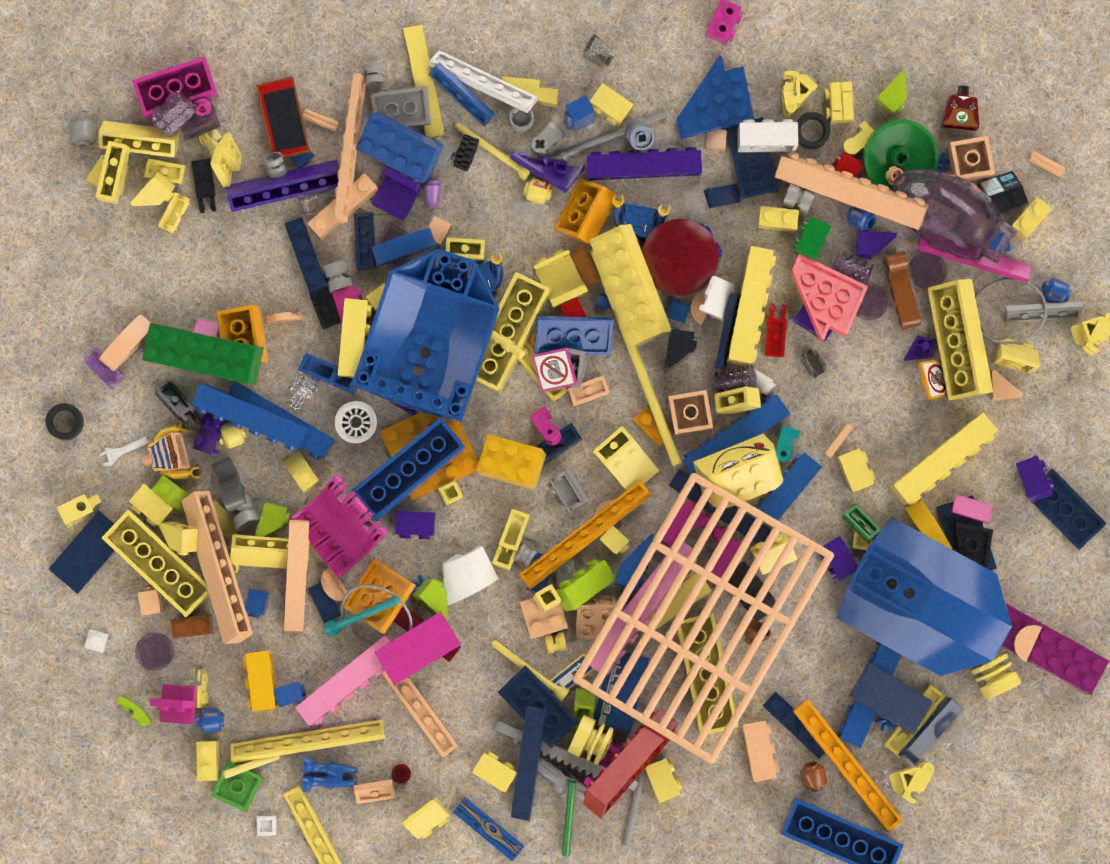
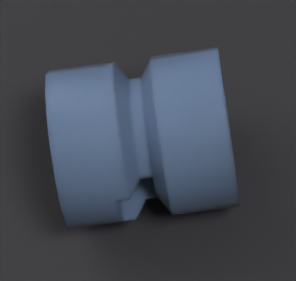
M634 120L627 125L625 136L635 149L645 150L653 144V131L645 122Z

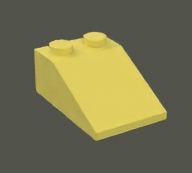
M1004 338V340H1000V341H1015V340H1012V339H1009V338ZM998 343L992 364L1030 374L1040 367L1038 350L1033 349V345L1026 343L1022 345Z
M436 796L408 816L402 824L417 839L421 836L425 839L433 833L431 829L436 825L440 828L447 823V817L450 814Z

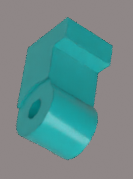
M781 426L775 448L778 462L784 463L791 459L793 438H799L800 430Z

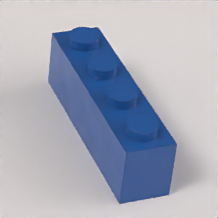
M805 452L802 455L797 454L791 461L794 465L789 470L785 468L782 472V484L776 489L769 491L766 499L761 498L754 507L777 521L781 518L822 468L820 464Z

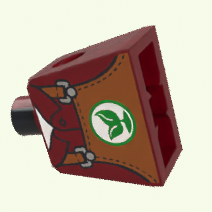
M960 85L958 86L957 95H950L941 127L977 131L979 129L978 99L976 97H969V86Z

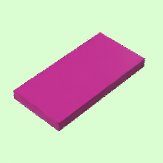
M439 612L374 653L395 686L461 644L442 612Z

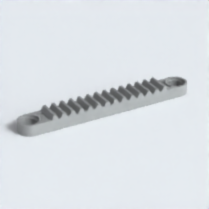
M499 721L495 722L492 730L514 739L516 745L522 742L523 731ZM542 740L541 751L544 757L549 754L550 760L556 757L557 763L564 761V766L571 764L572 769L578 767L580 773L585 770L587 776L592 773L594 779L603 768L601 765L597 766L593 764L594 762H588L585 758L577 757L557 746L550 748ZM634 781L628 789L635 791L638 782Z

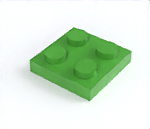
M228 760L223 771L239 765ZM248 770L225 779L222 772L211 796L247 812L263 776Z

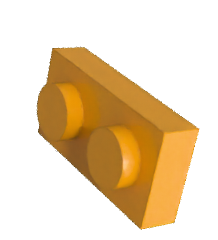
M646 406L633 421L660 447L664 442L654 416Z

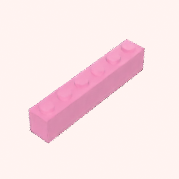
M388 634L383 636L295 707L309 726L313 723L318 725L325 719L324 714L328 711L333 713L340 707L339 702L343 699L348 701L355 695L354 690L358 687L363 689L370 683L369 678L373 675L378 677L385 671L374 652L393 641Z

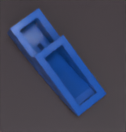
M426 228L373 246L372 250L377 265H386L435 247L436 244L431 228Z
M305 353L298 371L352 395L355 394L357 387L351 385L353 378L339 377L338 366Z

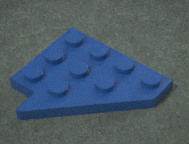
M722 56L718 57L676 119L681 139L738 126L740 123H743V120H755L743 66L725 70Z

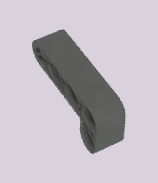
M228 457L212 464V468L220 483L221 498L227 511L229 512L245 505V488L240 482V476L231 458Z

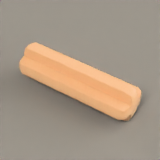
M305 109L303 113L304 120L334 132L339 127L338 121L311 110Z
M1035 151L1029 157L1030 162L1058 177H1061L1065 172V167Z

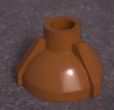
M754 619L751 620L745 630V642L748 645H751L762 626L761 622ZM770 629L766 633L762 642L768 640L771 636Z

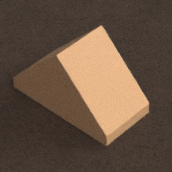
M995 369L990 372L993 388L991 400L1018 399L1022 397L1023 393Z

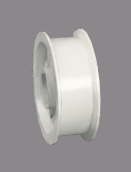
M360 401L346 403L338 410L335 417L337 433L342 439L350 443H362L368 440L374 434L377 427L375 412L369 405ZM347 412H349L350 415H351V417H349V416H347V415H345V414H346ZM354 418H360L362 423L360 427L354 428L351 425V421ZM362 428L367 430L365 434L363 433ZM353 431H355V437L351 436Z

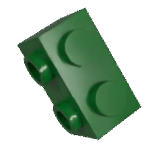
M810 217L809 221L805 220L800 229L803 231L801 238L797 237L793 244V248H795L793 254H801L816 261L832 226L813 217Z

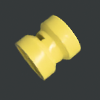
M558 632L553 636L551 634L544 635L548 654L554 653L556 650H567L564 632Z

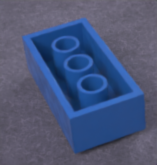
M375 112L369 116L356 149L424 183L430 180L444 145L379 112Z

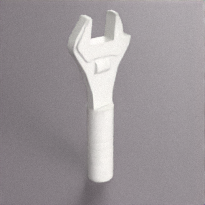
M145 436L121 448L112 449L106 447L105 451L99 456L107 455L109 462L102 465L111 467L123 454L148 444L147 437Z

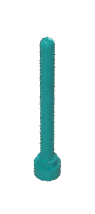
M396 596L340 621L330 620L324 624V630L330 637L337 635L343 627L400 603L401 599Z

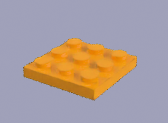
M376 559L372 560L356 585L383 587L397 595L404 603L416 586ZM360 588L350 594L344 604V608L352 614H356L394 597L380 589ZM399 603L362 620L385 634L403 605Z

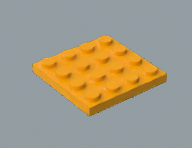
M420 412L380 431L391 457L440 417ZM442 418L467 449L409 496L412 501L476 471L479 462L459 421Z

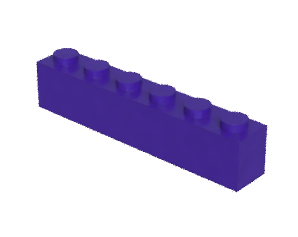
M696 147L685 148V151H678L677 148H668L666 152H659L658 149H649L644 153H640L639 150H629L628 153L623 154L620 151H610L609 154L591 152L590 155L586 156L587 181L702 175L701 150H697Z
M338 160L290 170L279 178L264 176L231 184L230 187H226L231 212L336 188L339 182Z

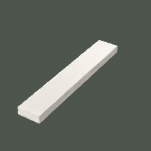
M440 50L429 61V67L434 68L440 62L459 81L526 113L537 102V96Z

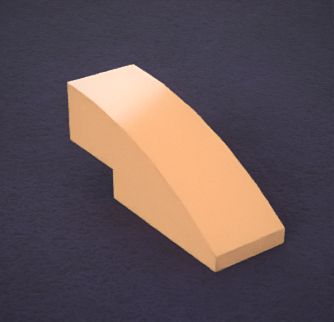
M141 314L137 316L105 350L99 360L115 371L147 338L151 322Z

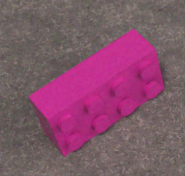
M205 56L132 80L146 120L192 106L199 98L211 100L219 97Z

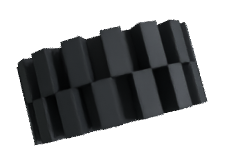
M464 134L459 144L453 167L464 171L469 170L477 151L479 139Z

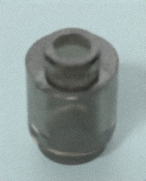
M810 349L802 354L803 359L800 361L809 375L812 374L816 378L827 371L826 364L817 350L813 352Z

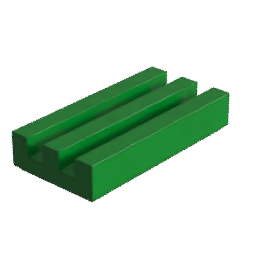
M857 504L842 514V518L867 544L872 539L874 540L882 530ZM866 523H867L875 532H872V530L866 525Z

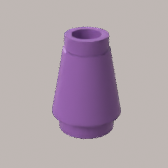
M428 180L423 185L427 207H438L442 185H440V180Z

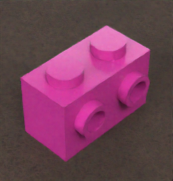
M720 0L705 37L727 45L728 40L732 41L736 33L733 30L735 23L739 24L743 13L740 12L741 6L727 0Z

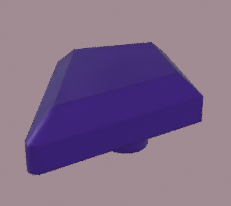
M917 335L903 361L932 358L936 339Z

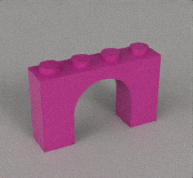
M687 500L680 508L662 541L670 548L697 504L696 502L692 501L690 503ZM700 512L692 528L705 529L711 516L708 513L704 515ZM715 525L711 533L718 545L726 529L722 526L718 528ZM732 539L729 540L711 573L719 578H722L741 545L737 539L734 541ZM707 580L713 587L716 585L711 581Z

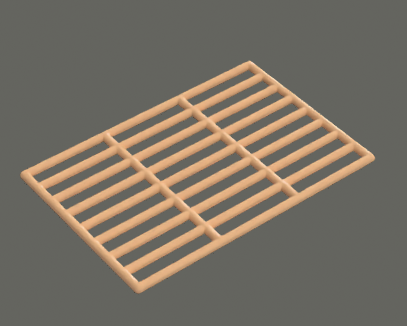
M692 473L573 677V681L708 763L713 764L828 568L834 554L700 475ZM696 482L705 487V490L670 549L661 544V541ZM713 492L722 497L690 555L688 558H685L677 552ZM731 502L738 506L739 509L705 568H702L694 562L726 506ZM748 512L755 516L756 519L722 578H719L711 573L744 514ZM764 521L772 526L773 529L740 586L736 588L728 583ZM781 531L788 535L790 539L757 596L754 598L745 593ZM798 541L807 546V549L774 606L771 608L762 603ZM658 550L665 554L666 557L632 616L621 610L655 551ZM815 551L824 556V559L791 616L788 618L779 613ZM675 560L682 564L683 567L650 624L647 626L638 621L671 562ZM689 570H692L700 576L664 636L655 631ZM706 580H709L717 586L683 645L680 646L672 641L704 583ZM726 590L734 596L700 655L697 656L689 651V648L722 591ZM743 600L751 606L718 663L714 666L706 661V658L739 601ZM759 609L768 616L735 673L731 676L724 672L723 668L756 611ZM618 617L626 622L627 625L594 682L591 684L582 677ZM776 619L785 626L751 685L748 686L741 682L740 678L773 621ZM635 627L644 634L608 694L599 687ZM652 637L661 644L625 704L618 700L616 696L649 639ZM668 647L677 652V655L642 714L633 709V706ZM685 657L694 662V665L660 724H658L649 717ZM702 667L711 672V675L678 732L675 734L666 727ZM719 677L728 682V685L695 742L692 744L683 737ZM736 687L745 692V695L712 752L709 754L700 749Z

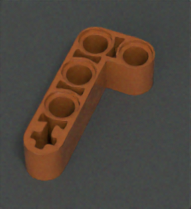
M902 251L887 255L883 258V265H886L888 283H891L892 289L890 291L893 301L897 305L895 309L902 330L920 326L921 319L907 271L908 260L906 254Z

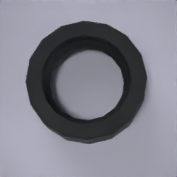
M807 112L797 120L799 145L811 150L818 149L826 143L830 136L831 128L825 116L817 112ZM816 120L821 123L823 127L822 137L814 142L804 139L801 134V127L804 122Z
M67 403L53 406L45 418L48 432L53 437L61 440H71L77 437L84 426V418L81 411ZM69 411L75 416L76 424L72 431L61 433L55 429L53 420L58 412Z

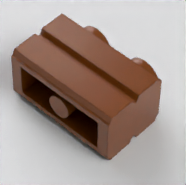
M212 615L171 619L173 639L214 634Z

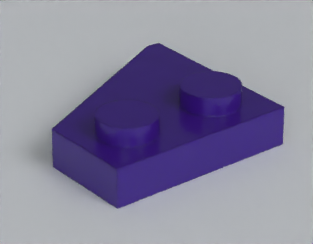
M206 413L202 419L203 422L201 423L198 435L195 437L193 449L218 457L219 451L215 450L216 441L220 440L221 421L213 418L212 414Z

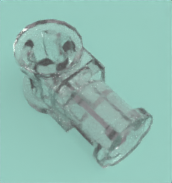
M334 189L297 197L298 202L302 205V215L312 216L324 209L323 204L336 199Z
M300 372L296 376L291 388L294 393L290 400L286 401L285 405L300 412V407L304 400H310L312 395L317 392L320 381L316 378L308 377L304 372Z

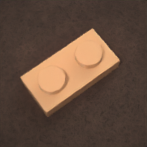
M604 375L582 383L580 389L568 388L574 407L610 394Z
M392 780L354 785L357 804L395 798Z

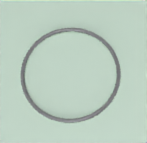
M1006 278V279L996 280V281H994V282H992V283L986 285L985 287H983V288L977 293V295L975 296V299H976V301H977L978 297L980 296V294H981L984 290H986L988 287H990V286H992V285H994V284H996V283L1005 282V281H1016V282H1021V281H1018V280H1015V279H1012V278ZM1021 282L1036 290L1044 303L1043 320L1031 335L1016 341H999L982 332L983 337L995 343L1016 344L1026 341L1037 334L1047 317V303L1041 291L1029 282Z
M376 585L356 586L350 589L342 599V618L345 619L344 602L347 596L357 589L376 588L389 593L393 597H396L397 595L383 587ZM401 600L400 603L403 605L408 614L410 622L409 630H411L413 625L412 617L409 609ZM350 625L347 626L358 639L369 645L375 644L359 636Z

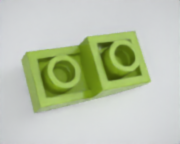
M119 696L117 703L121 705V709L128 712L134 710L131 718L136 719V724L144 727L147 724L152 725V718L141 706L127 697Z

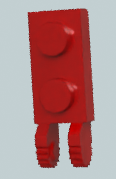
M771 303L767 320L764 356L784 358L787 305L782 304L781 319L774 318L776 306Z

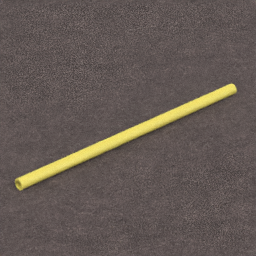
M591 251L594 264L673 466L682 463L638 348L637 346L630 347L594 251Z

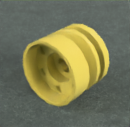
M1007 652L997 654L994 661L975 666L970 670L973 675L981 672V675L977 676L975 681L985 680L986 683L979 688L985 700L998 696L1021 683L1016 671H1006L1012 665V662L1002 663V661L1009 657Z
M584 715L568 749V753L580 757L585 750L588 752L586 761L589 762L592 754H594L596 758L593 764L598 766L610 747L614 728L609 727L607 734H604L602 731L605 724H602L598 730H595L596 720Z

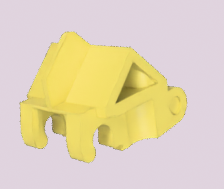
M789 70L785 71L782 79L783 81L788 80L790 82H785V86L781 90L782 110L786 118L793 117L796 109H799L817 88V84L806 74L799 75V72Z
M1110 312L1105 316L1087 320L1071 327L1075 343L1080 345V349L1086 354L1094 355L1098 353L1099 349L1095 348L1093 344L1098 346L1107 340L1110 334Z
M921 762L918 767L910 766L890 774L889 778L893 791L906 801L913 804L916 803V800L911 798L910 794L912 791L919 794L924 792L933 775L934 766L927 762Z

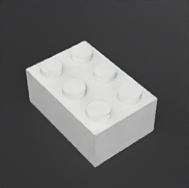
M766 119L762 120V123H755V120H743V123L739 124L737 130L738 152H795L798 147V122H793L792 119H784L782 122Z

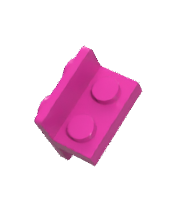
M163 683L162 698H150V706H156L157 710L161 711L160 722L194 724L197 686Z

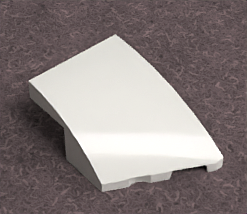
M712 276L705 292L704 305L701 304L699 310L724 323L730 293L739 294L740 288L733 283Z
M478 546L465 555L456 554L442 563L443 588L447 591L448 605L467 598L498 580V576L483 546Z

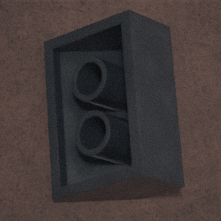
M671 329L664 373H669L685 361L691 352L694 353L698 338L694 337L695 332Z

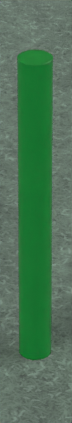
M573 780L568 781L562 856L565 857L570 856L576 781Z

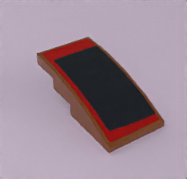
M294 77L257 84V92L271 153L279 152L282 154L283 159L311 153Z

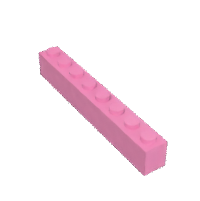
M683 542L677 553L688 558L693 548ZM675 560L671 562L638 621L645 625L649 624L651 621L649 619L650 615L653 612H657L661 601L668 593L683 567L682 564ZM662 562L623 612L632 616ZM619 618L615 620L589 665L598 673L627 625L626 622ZM635 627L616 659H621L627 652L625 647L628 643L633 644L638 638L637 632L639 630ZM612 664V666H611V668L609 669L607 675H609L610 672H611V671L613 670V668L615 667L614 664Z

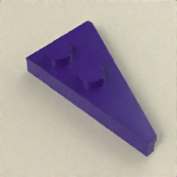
M512 152L510 156L511 160L564 193L569 190L585 168L584 165L579 164V167L567 165L566 161H556L538 156V159L526 157V153Z

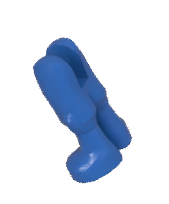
M304 756L303 773H325L326 776L303 775L302 792H310L315 786L333 789L357 785L356 780H343V773H358L357 767L338 764L333 761L318 763L311 756Z

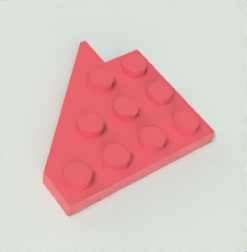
M799 254L791 269V275L819 341L823 342L829 329L846 337L868 286Z

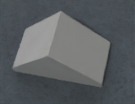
M568 348L577 380V385L568 387L580 389L587 367L586 352Z

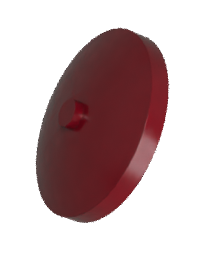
M673 219L660 224L649 234L642 249L643 257L655 287L669 295L687 296L697 293L710 283L712 276L717 271L719 253L714 238L706 228L691 220Z

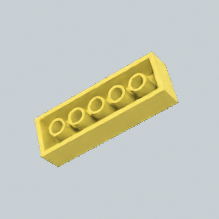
M620 225L590 239L589 241L630 347L645 344L671 331L669 321L632 225Z
M751 246L748 251L740 290L741 297L737 310L738 313L735 318L734 333L730 342L727 363L749 367L756 360L757 350L754 347L755 344H758L761 336V331H758V327L763 324L765 312H762V307H765L769 294L765 292L766 288L769 289L772 281V275L769 272L773 269L776 261V256H773L774 250Z
M515 272L498 306L499 313L493 331L505 339L509 338L515 342L517 347L523 350L536 324L537 316H540L551 294L550 288ZM490 338L475 382L501 394L519 357L511 351L507 352L499 343Z
M972 279L955 280L929 287V299L949 401L992 393L993 388Z
M984 413L977 415L889 488L903 505L916 503L922 498L920 496L922 492H929L936 486L935 482L937 480L941 481L951 474L950 469H956L964 464L967 455L969 457L973 456L981 450L980 445L982 443L985 445L996 437L994 433L998 431Z
M127 510L102 537L108 545L185 617H189L209 596L205 579L174 550L169 549L168 544L132 510Z
M714 613L709 614L689 648V651L697 656L700 655L716 627ZM699 616L682 621L677 630L680 646L683 645ZM719 638L706 658V661L716 666L723 654ZM684 657L683 662L686 675H688L694 662ZM702 667L689 688L693 704L711 675V672ZM719 677L696 715L699 733L728 685V682ZM732 694L708 734L724 731L735 712Z

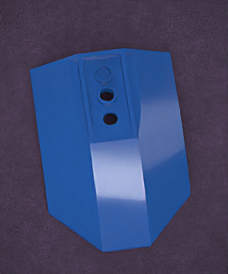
M438 248L389 271L351 385L404 407L425 414L462 422L499 313V307L476 261ZM423 347L430 349L431 354L427 358H423L419 354L420 349ZM414 367H423L424 373L419 376L415 375L413 372Z
M893 517L889 519L868 547L848 584L836 617L868 637L940 676L994 661L1012 628L996 573ZM896 579L897 586L895 589H889V580ZM908 588H912L915 591L912 599H907L904 595L905 590Z

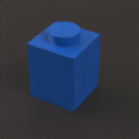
M249 589L245 605L246 612H249L248 616L260 618V615H265L270 593Z

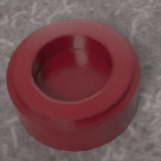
M398 764L392 770V778L397 783H405L411 777V770L405 764Z

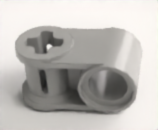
M551 121L532 140L531 151L536 156H543L553 146L558 144L557 141L560 138L563 139L566 136L565 132L554 121ZM537 143H538V144L543 143V149H542V148H538V149H537V148H536Z

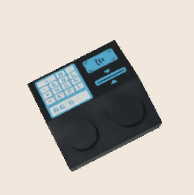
M1013 171L977 183L989 219L1025 207L1029 203L1024 188Z

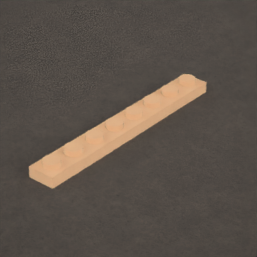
M361 73L353 74V80L350 82L351 96L347 102L349 110L348 115L345 117L346 132L343 134L344 146L343 151L340 153L341 168L338 169L339 182L335 189L336 204L333 205V215L340 223L348 222L357 156L356 147L359 142L366 90L365 78Z

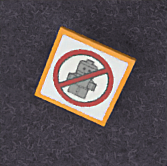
M941 359L920 362L919 367L923 378L921 382L922 386H925L928 400L947 397Z

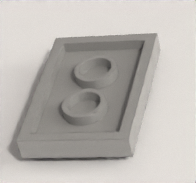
M427 86L371 93L373 113L379 112L409 128L432 125Z

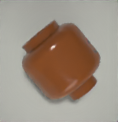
M816 761L803 765V768L800 770L803 787L810 789L812 792L822 790V787L827 783L824 766Z

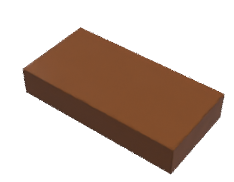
M584 246L570 254L587 288L592 287L601 280Z

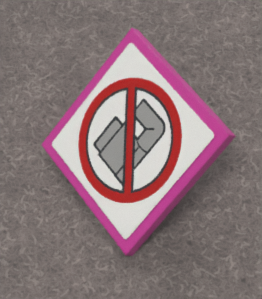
M568 347L532 355L542 392L577 385Z

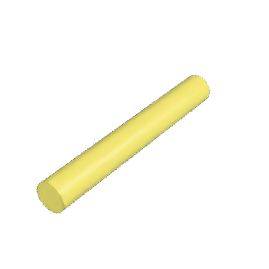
M280 757L256 759L223 771L224 778L226 779L276 761Z

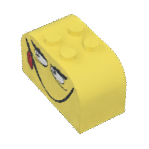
M764 434L693 462L696 474L743 501H748L772 491L783 482L774 444ZM700 485L701 491H702V493H703L704 490H705V487H703V486ZM712 492L708 501L717 508L722 497ZM729 502L728 505L726 506V508L732 507V506H735V505L732 504L731 502Z

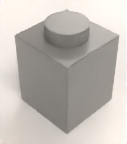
M442 136L436 137L434 141L444 145L437 163L441 167L447 164L450 166L455 160L457 149Z

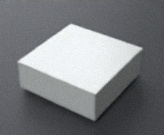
M256 816L257 836L277 835L276 816Z

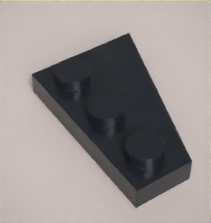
M955 522L959 554L987 568L994 529Z

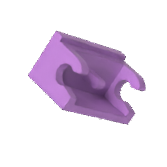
M95 347L91 355L84 358L85 363L112 389L125 375L118 368L115 371L111 370L99 360L103 353Z

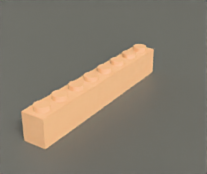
M785 152L782 155L775 178L917 230L922 226L929 206L921 198L915 197L913 199L907 197V194L904 192H893L885 185L878 184L877 186L871 184V181L866 178L858 179L849 172H838L830 165H819L817 161L810 158L805 160L794 152Z
M195 491L181 502L188 525L199 529L197 555L224 644L240 643L252 635V630L210 491Z

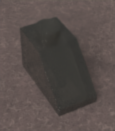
M593 34L584 49L583 58L603 69L605 65L609 66L614 58L612 56L613 49Z

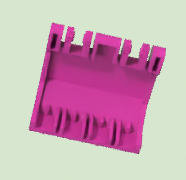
M336 474L325 485L326 487L318 496L292 516L289 521H309L308 540H310V546L335 575L340 578L369 554L389 532L384 526L378 529L381 525L379 521L374 524L371 523L369 519L372 518L373 513L370 511L365 515L369 510L359 497L352 500L356 496L354 492L348 495L345 493L344 490L348 485L346 482L341 484L343 479L339 474Z

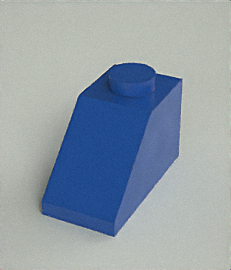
M300 681L274 688L279 707L305 700L304 696L307 695L304 684L300 685Z

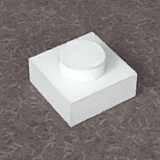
M89 629L84 648L104 653L109 634Z

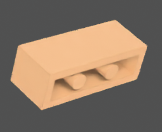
M766 720L742 724L752 781L758 782L777 778L776 773H779L778 763L773 761L772 754H775L774 743H770L769 735H772L770 723L766 724Z

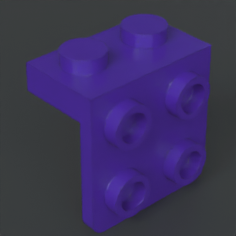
M385 167L382 172L385 178L372 200V205L400 220H405L422 187L418 183L419 181L410 176L407 178L401 175L402 172L394 168Z

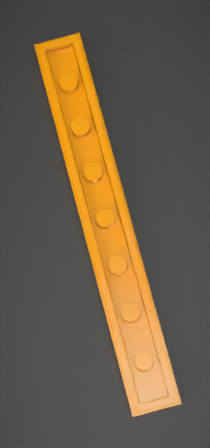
M638 481L518 575L531 590L650 498L652 494L641 481Z
M806 699L796 707L793 713L883 828L889 833L903 819L810 700Z

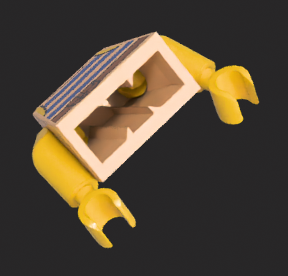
M181 422L179 426L173 425L161 429L154 437L153 443L148 445L149 454L142 457L143 464L145 466L152 465L154 471H160L161 475L171 479L188 478V476L199 478L200 476H193L192 471L200 468L193 467L191 470H187L190 468L182 433H188L189 431L182 429Z

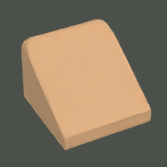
M727 130L707 133L706 149L725 151Z

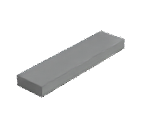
M1083 302L1047 303L1046 320L1080 319L1083 311ZM1044 304L1006 306L1004 321L1005 323L1042 321L1044 317Z

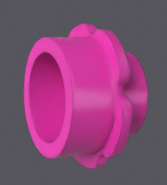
M199 98L193 104V111L198 116L208 115L211 112V103L206 98Z

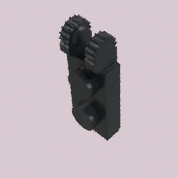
M211 159L191 161L200 213H205L203 198H210L212 212L217 211Z
M328 288L309 294L323 330L341 323Z
M171 381L155 391V395L181 421L188 431L193 429V425L186 417L190 414L197 424L203 422L201 416L194 409L195 407L191 405L189 400Z

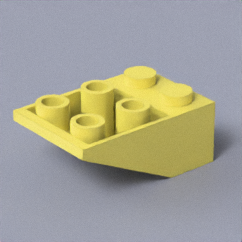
M623 426L593 451L594 455L626 491L638 481L645 484L659 472V469Z

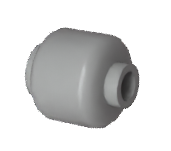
M78 119L72 125V142L80 148H88L89 145L96 142V125L89 119Z

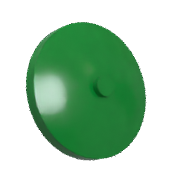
M907 119L888 121L875 129L865 144L862 158L864 171L867 178L874 185H885L893 192L901 191L907 195L916 193L931 181L937 170L939 150L936 140L928 129L915 121ZM892 166L900 168L904 173V179L899 184L890 185L886 179V172Z

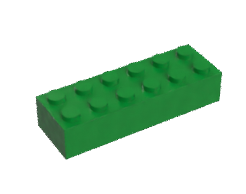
M150 323L142 360L256 385L264 347Z

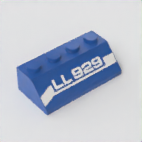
M626 652L621 659L617 658L614 661L615 667L609 675L605 676L601 690L608 694L610 693L631 657V653ZM642 656L638 658L616 696L618 700L626 704L646 670L649 658ZM599 697L594 715L595 724L599 726L605 724L606 728L612 727L614 730L630 734L634 718ZM639 697L633 706L635 710L637 709Z

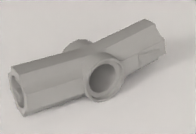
M543 757L539 762L537 774L550 782L552 789L561 794H567L568 781H576L575 799L583 803L585 799L583 795L587 791V785L576 779L574 774L568 769L559 768Z

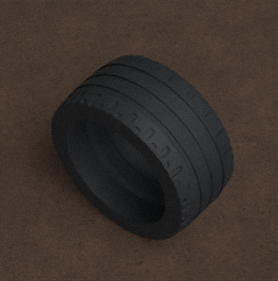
M745 561L740 562L728 583L738 588L750 566ZM756 574L745 593L754 598L763 585V582ZM768 591L762 603L772 608L776 600ZM740 600L741 604L748 611L751 605ZM758 609L753 618L759 621L767 616V614Z

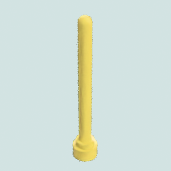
M456 123L454 125V128L461 134L479 139V146L515 169L522 180H528L532 174L531 171L511 160L505 153L462 124Z
M497 640L492 641L491 645L493 648L521 669L526 665L553 692L561 703L569 695L570 690L566 687H558Z

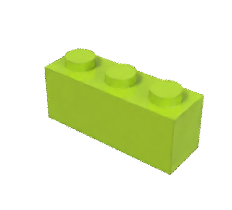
M605 559L591 560L586 564L587 567L584 570L576 571L573 573V578L559 584V588L555 591L560 597L561 605L565 611L576 610L616 580Z

